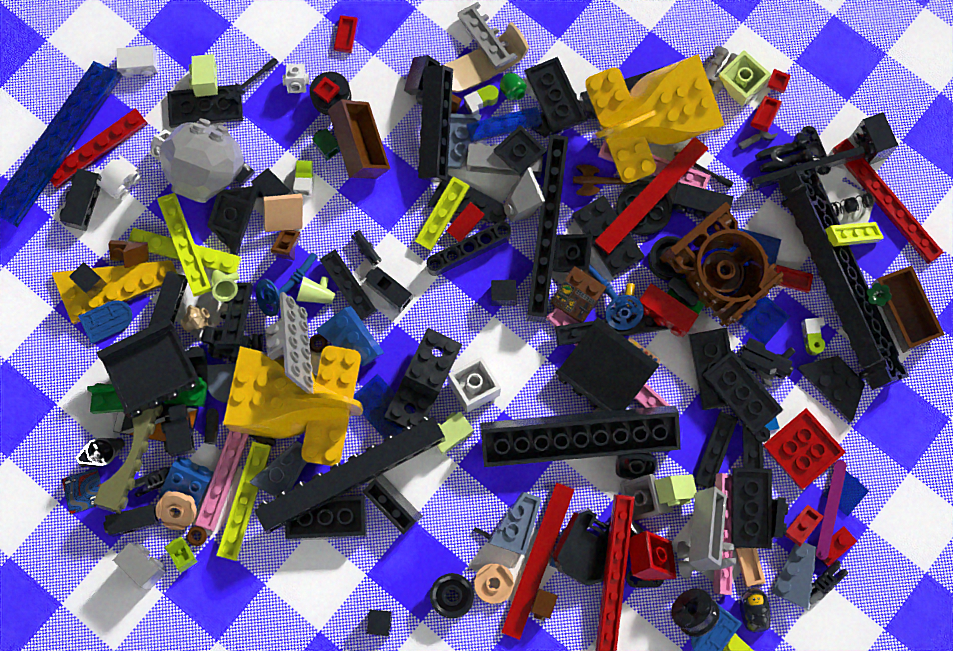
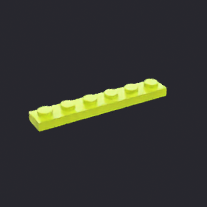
M171 193L157 198L193 297L212 291L176 194Z
M132 228L128 241L148 242L149 253L180 261L172 238ZM195 244L204 268L220 270L226 274L238 271L242 259L240 256Z
M252 441L217 552L219 557L234 561L238 559L259 492V488L249 483V481L267 466L272 447Z

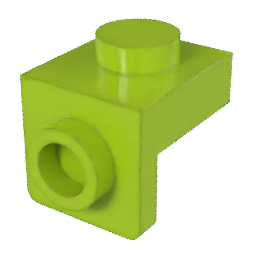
M182 537L172 540L164 547L180 573L198 562L189 544Z

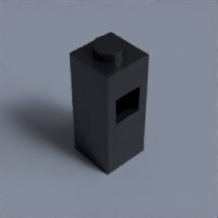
M378 266L366 274V285L400 313L413 300L411 292Z
M150 504L122 511L121 514L106 515V521L103 522L104 530L109 536L116 537L160 526L159 519L156 516V506Z

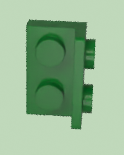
M198 377L201 383L197 385V388L188 392L184 391L176 399L166 400L164 403L205 407L207 383Z
M95 383L93 386H87V391L92 393L90 412L92 414L124 411L112 384Z

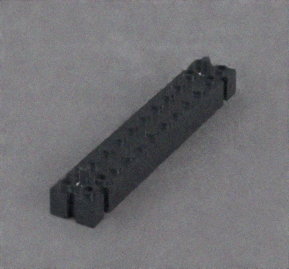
M795 171L778 181L780 191L785 197H788L781 204L784 208L788 207L789 211L793 214L796 227L800 230L803 242L811 254V260L819 271V278L823 281L826 293L834 305V311L842 322V329L850 340L852 350L856 353L858 364L862 369H865L859 372V377L861 379L866 378V382L872 390L891 386L910 377L904 363H901L898 358L900 356L877 305H872L868 302L867 290L869 287L850 246H833L828 239L825 229L829 226L840 224L825 191L820 188L821 182L816 171Z

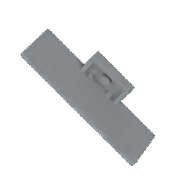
M281 292L279 294L281 320L266 328L267 356L274 360L284 354L285 375L307 394L314 393V382L312 379L313 369L311 366L310 339L308 336V314L303 307L295 303L291 296Z

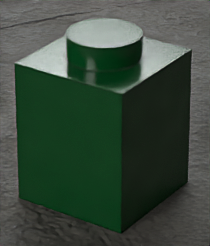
M327 127L313 135V145L326 161L340 152L338 141Z

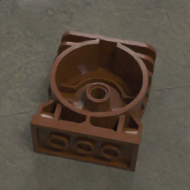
M727 202L714 210L659 257L663 263L668 262L677 273L685 274L689 289L698 295L699 301L705 304L706 309L709 307L712 309L713 313L711 315L713 317L718 316L721 320L719 324L721 326L726 325V327L737 322L742 317L741 314L752 309L756 305V301L768 295L771 288L776 287L783 281L781 277L784 275L782 272L777 273L774 270L776 267L775 263L771 265L768 263V256L756 239L738 230V221L728 211L731 207ZM708 227L714 233L711 236L707 233ZM689 243H692L695 246V248L692 251L687 246ZM732 246L736 248L733 252L726 251L729 250ZM713 249H725L711 253L703 260L701 265V259L708 251ZM748 262L749 265L744 269L743 265ZM720 268H723L725 270L726 275H723L720 272ZM744 278V282L741 288L735 294L730 296L721 295L732 292L733 290L737 289Z

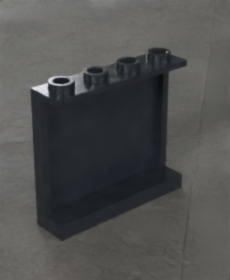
M169 317L96 352L122 404L123 413L128 418L139 417L143 414V411L149 408L155 409L161 405V402L176 399L180 393L192 391L201 383Z

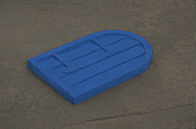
M115 300L107 302L78 317L92 344L128 327L132 321L133 314L127 303Z
M718 605L720 616L716 626L706 635L691 637L693 651H723L742 623Z

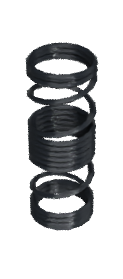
M870 193L856 196V198H862V205L865 209L866 207L873 206L874 200ZM855 197L841 200V202L844 201L846 212L851 213L859 210V204ZM837 201L830 203L833 211V207L836 209V217L839 215V208L836 203L840 204V212L844 215L841 202Z

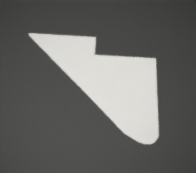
M836 166L831 167V171L827 175L817 173L830 203L836 201L840 203L843 199L856 198L857 195L862 196L866 192L843 182L846 171ZM857 197L859 210L848 213L844 208V201H842L841 205L844 209V215L840 212V204L836 203L839 208L837 218L841 225L868 223L873 206L866 207L865 209L862 205V198Z

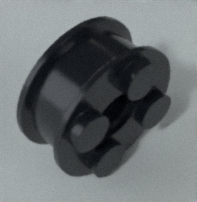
M333 71L323 72L311 82L309 93L315 109L324 115L329 116L328 109L341 99H352L349 82L340 73ZM324 77L340 87V91L329 104L313 92L314 88Z
M665 236L657 240L652 246L648 256V265L656 277L670 281L674 276L681 278L684 275L677 273L668 262L663 263L659 258L681 238Z
M448 573L440 576L433 583L430 590V601L434 610L439 615L455 619L464 616L471 609L474 602V590L469 580L457 573ZM450 590L458 593V598L454 602H450L446 598V594Z
M692 588L677 597L672 604L671 616L674 623L680 627L683 633L690 637H700L709 633L716 626L720 610L717 603L705 590Z

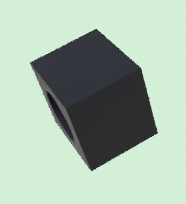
M85 262L69 276L92 299L107 285Z
M491 280V306H516V280Z
M369 609L367 634L390 637L393 612Z

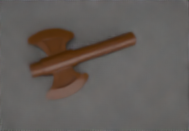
M589 164L577 165L576 169L582 175L573 176V184L583 185L576 191V194L580 196H592L600 192V188L594 186L596 184L629 185V183L621 181L620 177L594 176L600 172V169Z

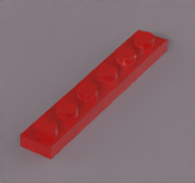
M134 108L46 171L45 175L56 189L60 188L72 179L73 174H76L77 168L85 170L148 124L147 121Z

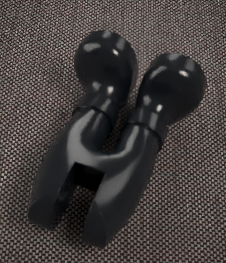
M796 133L792 143L788 142L783 145L772 146L755 154L756 161L772 159V161L759 166L760 172H773L797 165V163L803 164L813 161L810 149H806L807 141L804 133ZM795 151H801L798 154H792L787 157L779 158L780 156L785 154H790Z

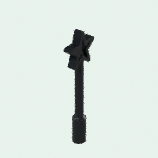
M273 57L262 66V69L239 87L237 82L232 88L225 86V91L228 93L226 101L234 99L239 104V96L245 95L243 89L264 72H268L277 65V59Z
M697 163L693 166L711 175L717 182L730 189L734 184L733 181L722 175H717Z

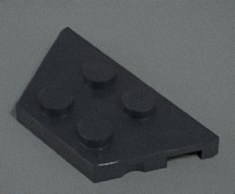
M258 185L224 189L217 194L207 227L217 235L218 239L234 255L239 253L260 189Z
M838 355L804 364L797 368L849 423L854 420L866 383Z

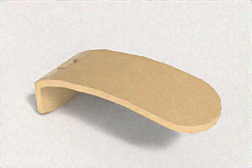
M513 22L508 24L506 31L497 39L500 43L507 41L509 45L505 50L509 55L516 53L518 57L514 61L495 70L482 50L478 48L471 53L444 64V66L453 68L452 92H463L477 86L525 58L530 47L522 32Z

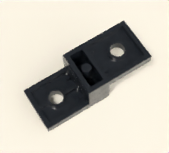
M427 328L383 419L404 429L407 426L414 427L418 425L421 419L427 417L463 344ZM434 349L440 350L441 353H442V356H440V357L434 356V355L432 354V350H434ZM412 406L414 413H406L404 407Z

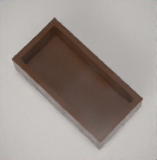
M341 99L328 109L349 178L377 179L391 169L369 102Z
M912 265L879 277L871 284L873 286L875 283H880L890 288L891 300L886 302L881 308L902 353L937 341L945 335Z

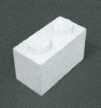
M153 45L116 48L117 69L121 76L132 77L138 74L147 76L152 75V73H158L157 52Z

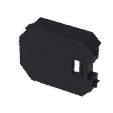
M589 508L573 512L552 554L558 572L586 586L601 583L604 580L610 522L605 521L603 523L596 519L597 514L593 513ZM594 523V524L600 526L602 529H599L598 527H596V526H594V525H592V524ZM588 527L599 532V535L596 536L587 531Z

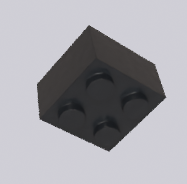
M884 112L862 119L853 132L855 143L859 147L863 146L865 151L863 158L870 165L888 159L899 146Z

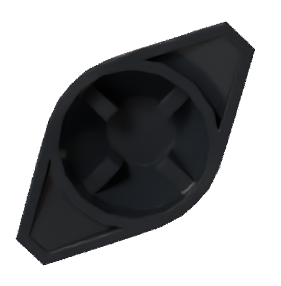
M121 438L93 439L77 455L76 461L81 467H103L113 461L124 447L125 442Z

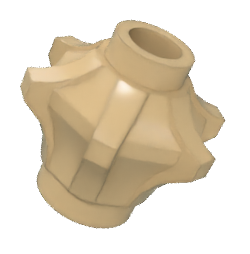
M190 304L187 307L186 315L180 321L181 326L187 332L203 330L204 326H208L210 314L206 308H200L199 305L194 307Z

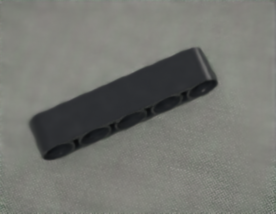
M498 222L431 255L426 262L428 273L432 276H439L506 243L511 236L510 225L507 222ZM504 229L507 231V234L500 235L498 231ZM486 237L491 241L484 244L481 242V239ZM466 246H472L474 250L472 252H466L464 248ZM450 254H455L457 258L452 261L449 260L447 256ZM437 262L440 264V267L433 269L430 265Z
M172 271L166 273L149 326L168 317L174 325L188 283L185 275Z

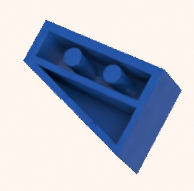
M352 306L343 308L315 330L336 347L358 351L361 356L360 364L362 366L371 364L384 354V351Z

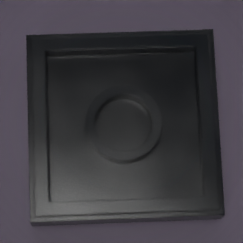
M520 125L494 149V153L521 177L528 168L547 153V150Z

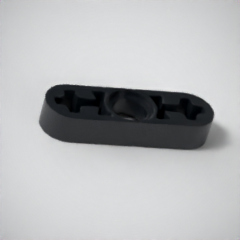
M813 126L803 127L800 132H803L804 135L806 132L812 134L810 139L808 136H805L807 141L806 149L815 147L820 151L818 156L812 155L813 158L820 159L826 157L827 154L817 130ZM831 168L826 169L825 172H823V170L817 171V173L820 175H827L831 171Z

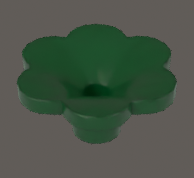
M880 283L873 284L872 288L867 290L868 302L879 307L884 306L886 302L891 300L890 288Z

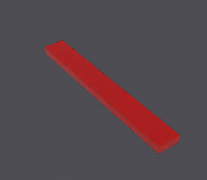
M692 138L594 243L609 255L709 148L698 138Z
M846 138L833 147L831 151L836 154L855 147ZM864 158L843 164L864 190L872 195L875 203L927 264H930L944 253Z
M556 482L501 633L520 640L575 489Z
M613 495L595 651H617L635 498L633 496Z

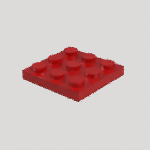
M807 408L763 444V448L801 491L846 453Z

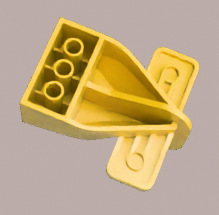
M699 54L645 75L629 92L620 69L616 67L589 76L585 80V88L600 128L599 131L591 134L592 138L603 137L605 139L621 181L625 183L633 182L655 172L656 164L648 143L659 145L680 143L725 126Z
M240 346L223 424L230 431L274 439L291 438L305 433L301 456L306 462L325 466H333L340 463L349 419L351 416H361L363 413L362 404L353 399L361 363L360 353L356 350L341 347H325L321 354L317 376L312 372L314 393L307 394L285 375L284 356H279L272 360L267 356L266 352Z

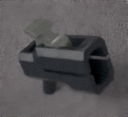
M749 337L743 347V353L739 357L749 370L756 372L760 376L764 387L771 388L773 384L770 380L774 376L782 380L786 376L790 377L794 367L791 366L793 361L789 360V358L796 351L794 348L789 347L782 355L775 354L766 350L763 343Z

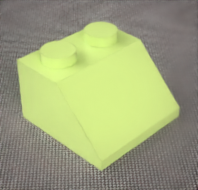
M743 50L718 76L729 96L743 107L768 82L771 73Z

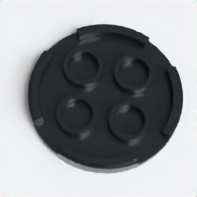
M637 181L626 186L618 197L616 214L619 216L651 182ZM668 193L639 222L631 233L639 236H650L660 232L667 226L673 211L672 200Z

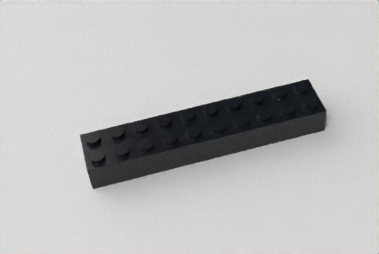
M675 405L480 422L484 467L681 450L679 411Z

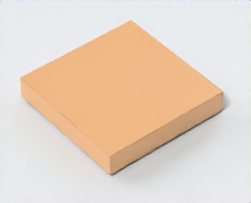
M302 194L263 197L265 232L303 229Z

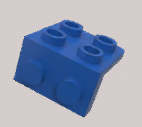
M178 456L170 468L159 497L162 498L166 492H180L193 497L197 510L214 472L206 466H200L188 458Z

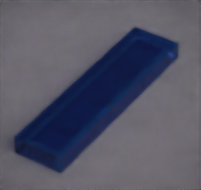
M538 106L468 123L466 128L470 142L474 143L510 134L520 125L526 130L542 126L543 122Z

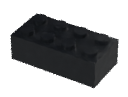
M365 495L340 496L285 525V539L287 541L367 538Z

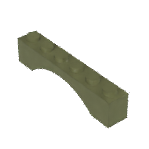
M162 403L159 407L155 409L149 408L143 411L141 416L132 418L134 434L130 453L121 468L110 479L100 485L94 501L98 508L121 514L122 509L126 508L128 503L127 495L129 490L131 491L135 485L134 477L136 472H139L141 469V458L143 453H146L148 450L150 435H153L155 432L156 418L161 415L163 410Z

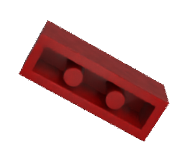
M650 283L639 299L643 305V314L654 318L658 325L669 328L670 332L677 337L681 336L683 338L699 316L652 283Z

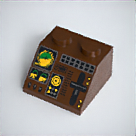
M574 266L557 291L551 304L579 323H582L603 296L606 286Z

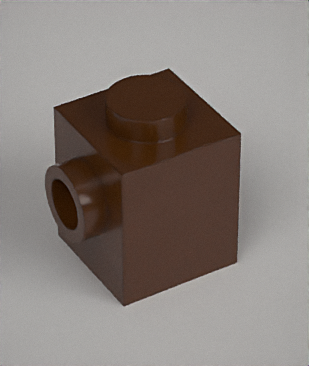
M539 589L530 612L534 614L533 618L544 622L545 619H550L558 595Z

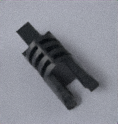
M171 466L160 468L148 475L135 479L133 488L140 487L134 493L136 497L163 487Z
M835 560L812 583L811 605L823 599L848 574L846 569L838 571L841 567L839 560Z

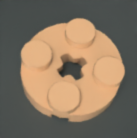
M166 492L156 505V516L164 522L163 525L172 530H183L185 527L190 526L196 517L195 501L193 497L180 492ZM177 508L180 512L175 514V511L172 509Z
M487 564L476 574L474 580L475 591L481 600L489 604L502 603L510 597L513 591V575L503 565ZM491 578H493V580H497V579H498V580H499V583H498V587H499V588H497V589H495L494 587L490 588V587H489V585H490V581H489V580H490Z

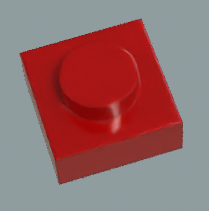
M774 69L767 88L784 94L791 75Z
M324 77L314 88L313 92L329 104L340 91V87Z

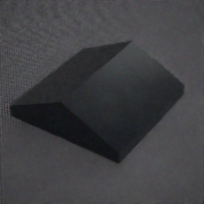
M593 234L557 235L553 271L570 273L574 266L583 272L589 271Z

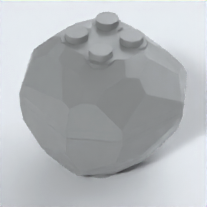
M199 119L196 123L186 122L179 125L162 143L160 148L162 170L166 180L172 184L171 190L176 194L202 203L207 202L210 198L228 187L238 176L244 164L240 145L230 135L229 129L220 125L217 127L210 125L211 122L206 119Z

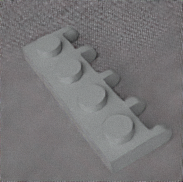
M476 2L457 12V16L494 69L497 70L514 61L518 56L516 53L508 54L505 50L509 45L508 42L503 41L500 43L495 36L499 32L498 28L490 29L486 23L490 17L488 14L480 15L477 9L481 5L479 2Z

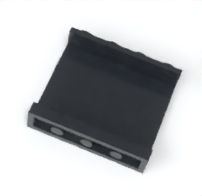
M597 317L591 328L582 338L583 340L578 343L555 373L558 375L557 379L564 385L569 383L574 387L572 389L574 393L580 397L582 395L589 399L587 402L594 408L600 407L604 411L626 410L660 364Z

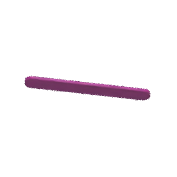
M843 460L836 461L816 551V556L820 560L827 559L847 468V464Z

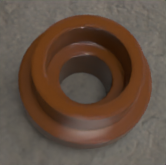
M315 334L310 338L309 347L314 353H322L323 349L328 346L327 339L320 334ZM317 341L322 342V345L320 347L315 346V343Z
M193 527L187 533V540L193 546H201L207 540V532L202 527ZM196 533L201 535L199 540L194 539Z

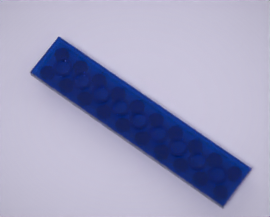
M96 61L92 62L0 193V219L15 227L19 226L123 77L119 71Z

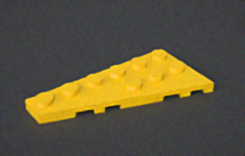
M172 260L140 263L129 268H124V265L91 268L107 283L93 299L69 278L75 270L52 272V276L72 324L81 322L78 317L79 315L102 306L107 302L115 300L127 302L162 287L166 273L168 271L177 273Z

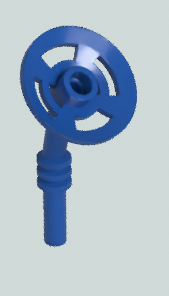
M312 252L301 267L296 269L297 272H293L294 275L290 276L291 279L279 290L268 279L258 282L256 286V299L261 311L266 316L273 317L279 313V294L281 292L286 294L293 286L300 283V280L303 279L302 276H306V271L317 259L318 256ZM269 304L270 306H272L273 311H271L266 305Z
M590 264L589 271L587 272L595 280L606 286L604 294H607L612 300L605 311L608 324L618 330H627L636 326L641 321L644 313L640 300L631 295L618 296L607 279L604 280ZM628 299L634 301L637 304V306H634L632 302L628 301ZM633 312L637 313L633 320L627 322L626 319L629 318ZM613 315V317L616 320L620 321V323L613 321L610 316Z

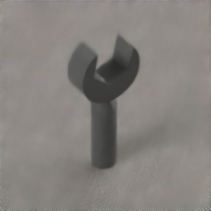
M759 130V134H755L742 141L738 146L743 150L758 142L761 138L765 141H772L778 133L771 135L769 132Z

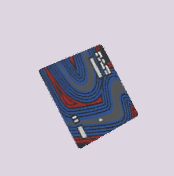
M97 468L62 478L70 514L96 507L94 501L101 485Z

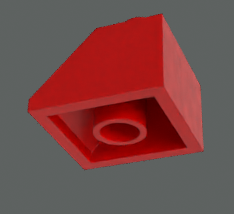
M644 531L630 538L629 552L632 576L645 581L677 578L672 541L649 531Z

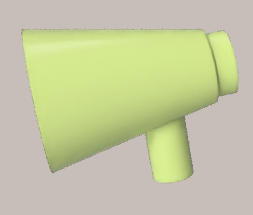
M220 270L212 272V294L216 300L226 302L236 296L238 286L235 280L239 279L238 272L228 275Z
M303 277L296 301L332 304L335 293L327 289L329 278L322 277L319 285Z

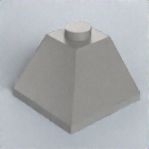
M528 168L514 183L503 205L510 222L529 219L545 202L531 168Z
M653 474L620 483L622 495L635 497L632 515L634 521L673 512L672 506H668V503H659L654 481L657 479Z

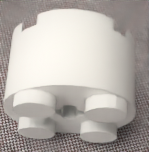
M119 155L117 161L112 159L100 173L102 179L101 181L97 180V185L115 199L120 198L123 200L129 194L128 189L130 186L138 184L141 176H139L140 170Z

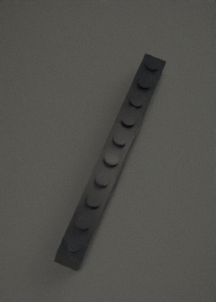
M551 134L549 136L542 192L545 202L540 208L526 321L546 322L568 145L567 136Z
M427 416L421 419L418 425L414 427L407 426L402 429L399 435L386 437L383 443L378 446L373 444L365 449L366 452L350 456L347 462L331 466L330 471L324 474L323 472L317 473L312 477L311 481L298 483L292 491L288 493L283 491L276 495V499L260 503L254 511L264 531L270 534L445 441V436L435 417L429 418Z

